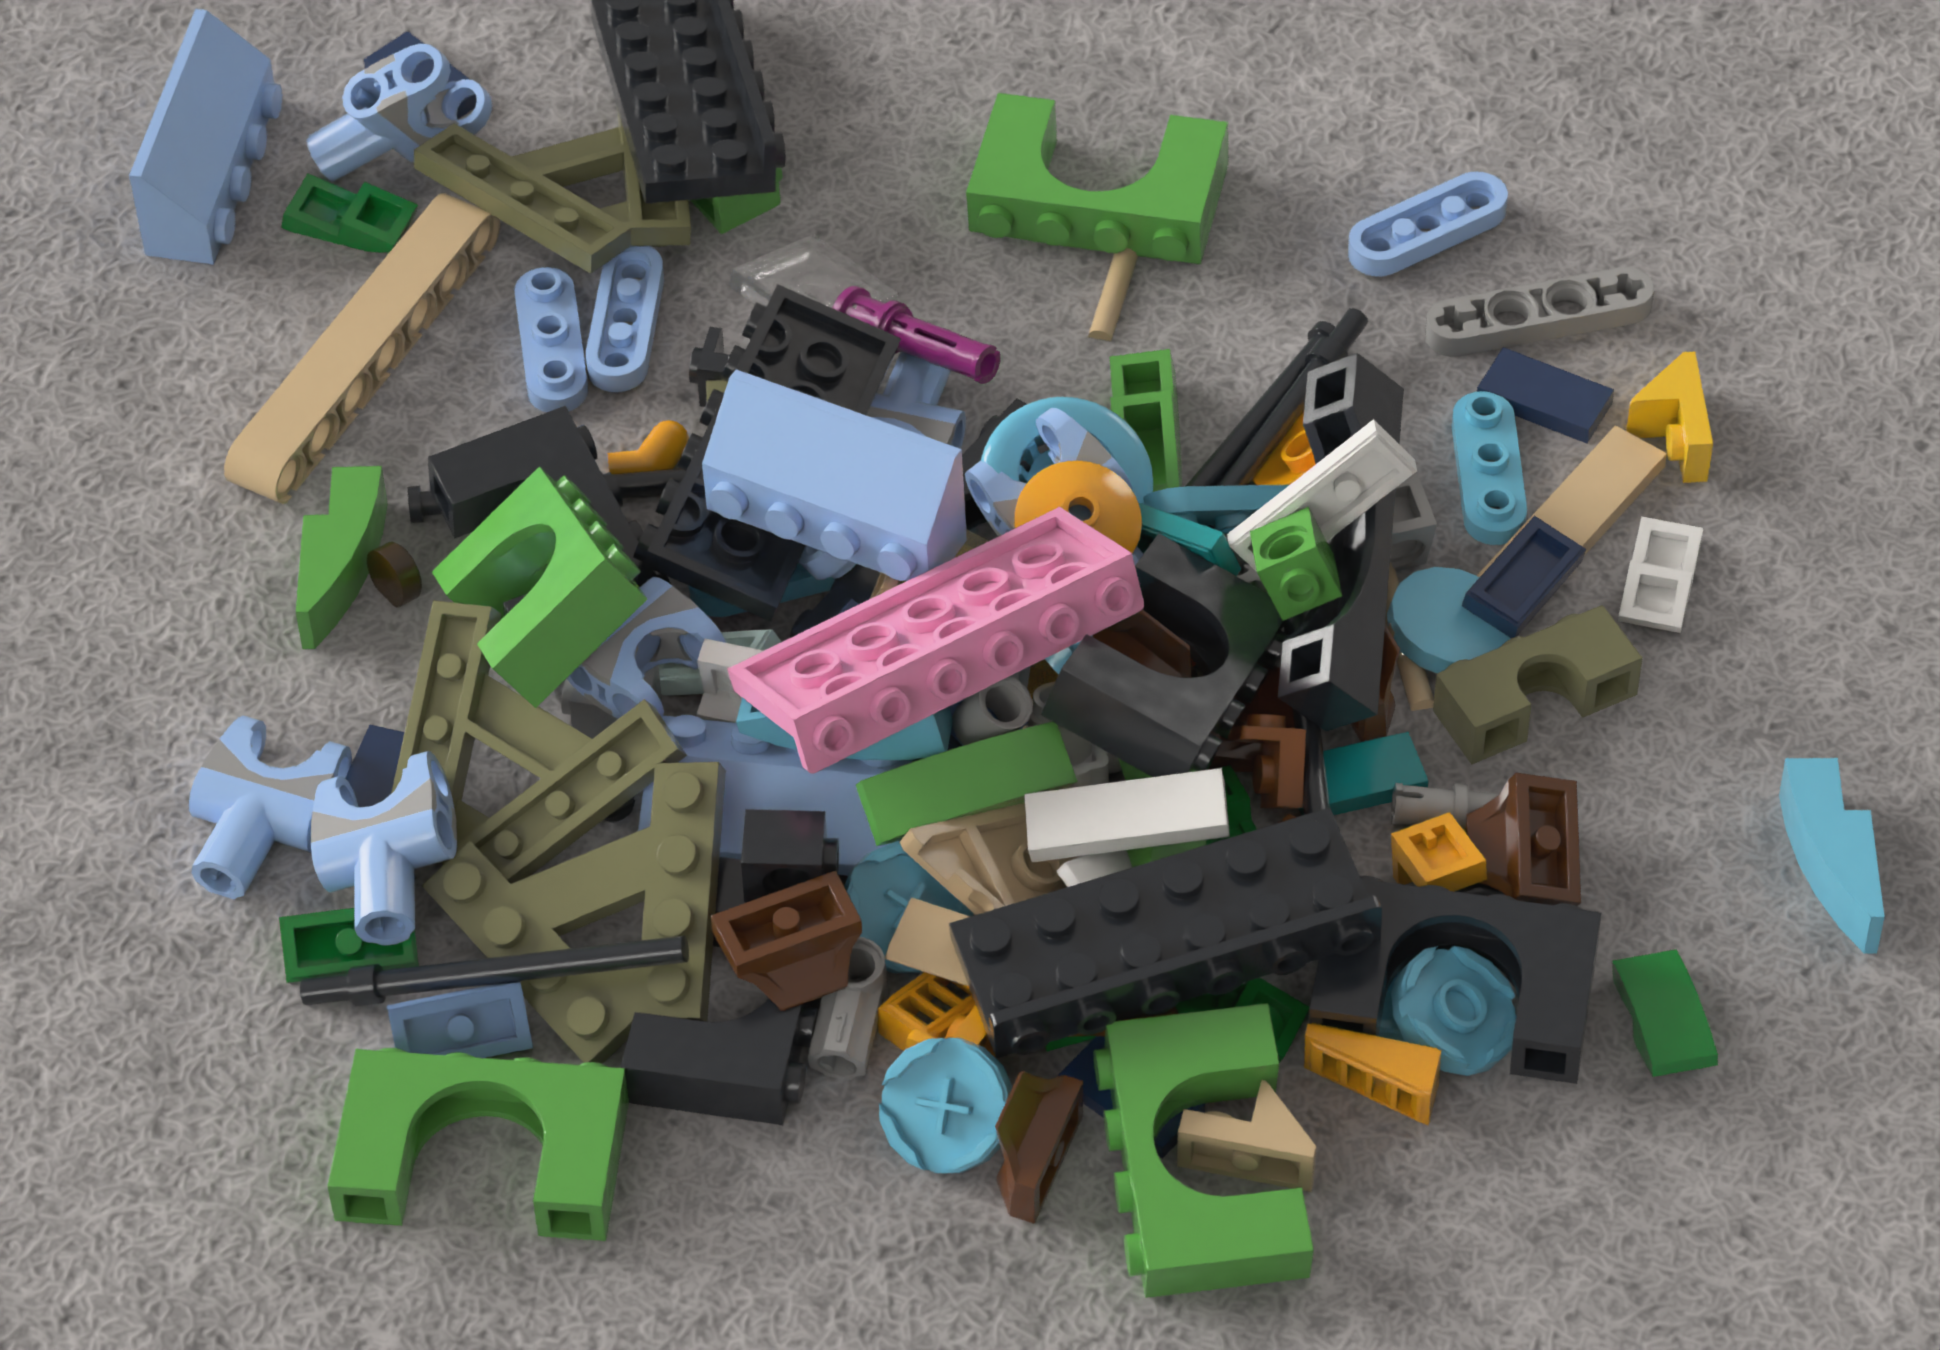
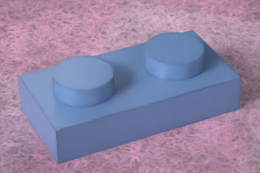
M520 981L491 984L387 1005L394 1046L408 1053L447 1055L458 1052L466 1053L476 1058H487L533 1048Z

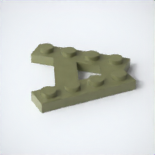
M618 108L619 127L515 156H509L455 123L414 149V168L590 274L630 246L665 247L669 245H690L691 221L688 200L645 204ZM623 171L626 201L599 209L564 187Z
M433 600L392 793L401 781L403 769L407 768L410 756L431 751L446 775L452 794L457 829L456 853L471 841L511 884L525 879L654 781L655 763H678L687 756L656 708L645 699L593 739L541 707L535 708L523 696L488 676L490 664L477 643L500 621L501 613L490 606ZM475 738L540 778V780L490 818L462 801ZM449 860L442 861V862H440V863H442V865H444V864H445L447 861H449Z
M719 762L655 763L650 827L513 884L469 841L456 853L453 859L447 861L422 887L487 958L570 949L560 936L641 902H644L641 940L685 936L689 945V960L687 963L520 981L523 997L584 1063L596 1062L603 1064L628 1040L635 1012L708 1022L714 940L711 915H714L716 912L726 770Z

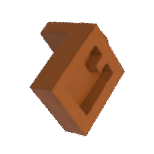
M1247 715L1246 726L1235 727L1227 741L1263 744V755L1258 754L1256 756L1252 776L1254 792L1261 794L1260 808L1286 810L1303 808L1306 729L1286 728V716Z

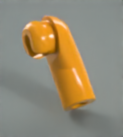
M673 420L660 422L652 429L638 450L607 453L609 472L611 474L673 469L679 462L689 440L687 430L683 425Z

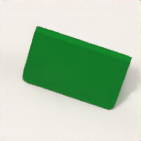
M355 908L279 917L286 983L300 982L302 979L348 974L349 969L354 966L380 964L383 970L419 966L416 930L410 933V937L407 940L398 944L380 945L365 942L357 936L355 931Z

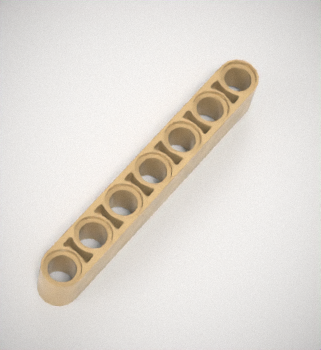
M445 193L439 194L433 199L235 439L226 456L224 465L226 480L281 504L287 503L292 497L287 493L291 489L297 491L325 456L321 451L324 448L330 450L358 414L354 413L357 407L363 409L391 375L386 372L389 367L395 369L423 334L418 333L421 328H429L455 296L450 292L453 289L459 290L485 259L486 256L481 255L484 250L490 252L493 249L500 231V219L478 206Z

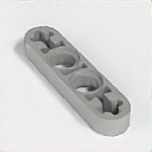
M1619 267L1445 299L1435 303L1427 313L1426 342L1438 354L1449 357L1464 356L1503 347L1507 348L1635 324L1643 321L1651 312L1654 283L1649 275L1639 269ZM1617 292H1626L1627 295H1628L1630 298H1636V299L1627 300L1626 297H1625L1622 293H1617ZM1596 295L1599 297V298H1598V304H1599V305L1603 304V306H1600V307L1596 306V303H1597ZM1560 301H1573L1580 304L1584 310L1577 314L1567 315L1555 310L1553 305ZM1505 311H1513L1523 315L1526 321L1518 325H1506L1499 322L1495 316ZM1476 317H1483V327H1484V328H1481V327H1480V325H1481V320H1480V319H1476ZM1453 323V324H1454V327H1455L1457 330H1462V331H1460V332H1452V329H1451L1449 326L1444 325V324Z

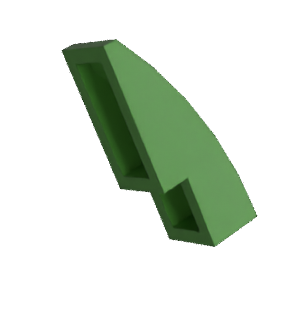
M1170 349L1109 356L1112 397H1110L1111 411L1125 420L1143 443L1152 467L1153 492L1182 487L1176 372Z
M382 466L332 467L329 513L327 515H303L296 600V617L302 649H315L335 628L358 596L369 574L367 555L380 545L388 505Z
M1052 721L977 741L861 780L856 784V788L876 846L901 841L910 828L1025 803L1024 794L1068 789L1078 781L1058 725Z

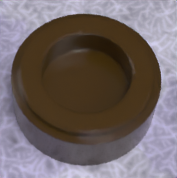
M391 541L368 553L367 567L375 588L394 607H401L420 596L422 590L420 572L412 556L403 546Z

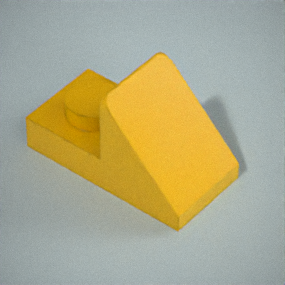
M1695 351L1681 353L1633 397L1629 406L1626 428L1627 432L1638 438L1666 437L1668 460L1679 461L1683 483L1708 482L1713 449V439Z

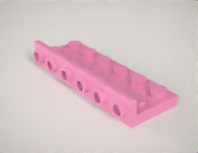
M1058 507L754 655L727 670L733 690L794 737L802 767L809 773L814 774L1081 641L1086 634L1091 636L1140 612L1144 608V601L1132 553L1061 507Z

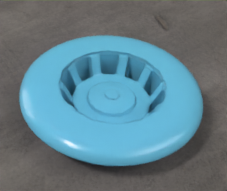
M1052 397L1029 403L1017 409L997 426L982 454L981 461L990 465L998 474L1002 471L1013 480L1028 483L1038 472L1054 464L1048 454L1051 451L1050 449L1042 454L1038 451L1037 447L1044 445L1045 442L1036 427V419L1050 408H1057L1068 414L1092 434L1117 461L1127 475L1132 491L1139 503L1144 504L1143 497L1153 492V473L1150 459L1138 435L1116 413L1102 405L1085 399ZM1025 460L1031 465L1029 472L1020 465L1021 461Z

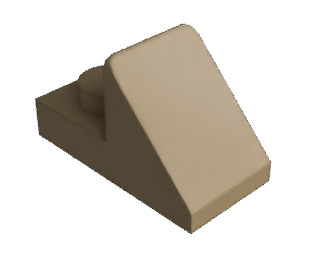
M1261 1080L1251 1122L1235 1119L1229 1114L1218 1111L1202 1113L1183 1110L1178 1130V1167L1287 1188L1302 1187L1303 1191H1312L1316 1145L1265 1080Z

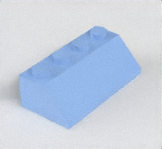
M195 9L129 178L145 256L214 264L221 244H230L235 229L234 209L238 201L245 202L248 198L251 187L250 167L253 159L261 160L264 156L267 143L266 125L269 118L277 119L282 105V87L280 84H274L270 58L207 10Z
M735 370L730 376L702 462L708 510L717 512L725 518L736 519L769 531L780 538L793 540L829 553L835 558L848 560L884 573L892 579L899 581L911 580L952 560L967 541L962 449L739 370Z
M663 715L662 719L687 754L678 763L719 762L726 770L720 857L741 860L745 809L825 811L827 838H839L838 875L848 876L850 871L867 853L888 845L876 846L856 784L861 780L915 762L917 759L858 760L845 758L811 774L802 767L798 750L777 746L741 734L736 723L703 720L693 715H680L677 717ZM654 781L643 789L638 831L650 827Z

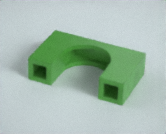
M1004 93L997 94L966 191L969 231L983 233L993 238L1009 237L1046 243L1053 246L1060 245L1108 253H1120L1129 248L1135 251L1137 256L1201 264L1229 165L1228 122L1170 115L1156 163L1144 177L1133 184L1115 190L1087 191L1062 183L1048 171L1057 143L1055 100Z
M540 466L432 571L445 594L454 603L490 606L501 613L500 621L477 645L492 669L535 708L647 600L645 594L634 581V578L641 572L640 569L622 551L624 548L622 544L605 528L606 522L589 505L590 500L567 476L563 475L555 482ZM527 594L504 616L503 602Z
M1268 1004L1117 1021L1107 1025L1105 1049L1094 1050L1095 1075L1098 1090L1110 1089L1114 1110L1104 1111L1105 1136L1109 1152L1120 1150L1124 1170L1114 1172L1115 1197L1119 1214L1131 1212L1134 1234L1124 1235L1126 1264L1129 1276L1141 1275L1145 1298L1310 1278L1314 1249L1302 1187L1235 1196L1204 1194L1188 1188L1175 1179L1162 1164L1154 1145L1155 1139L1163 1126L1184 1109L1204 1103L1257 1097L1261 1080H1265L1276 1093L1279 1060Z
M383 1048L380 1050L355 1049L327 1185L334 1221L402 1226L414 1164L425 1143L438 1131L454 1122L472 1117L491 1116L507 1119L525 1127L536 1136L543 1146L533 1198L538 1236L606 1241L629 1106L625 1068L608 1067L596 1062H587L580 1065L545 1063L528 1057L513 1060L476 1058L472 1055L458 1052L447 1055L408 1053L398 1048Z

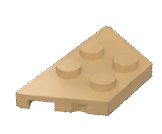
M1025 803L910 828L900 841L903 850L975 915L1066 888V884L1056 871L1065 862L1078 858L1070 857L1040 862L1031 861L1028 851Z

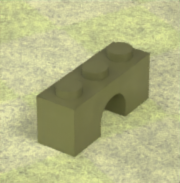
M1600 605L1581 614L1567 615L1555 625L1526 637H1514L1506 641L1499 648L1473 659H1463L1452 663L1444 671L1436 674L1433 712L1472 765L1527 742L1532 705L1525 696L1527 694L1549 691L1562 695L1573 704L1582 718L1638 694L1642 656L1605 607Z

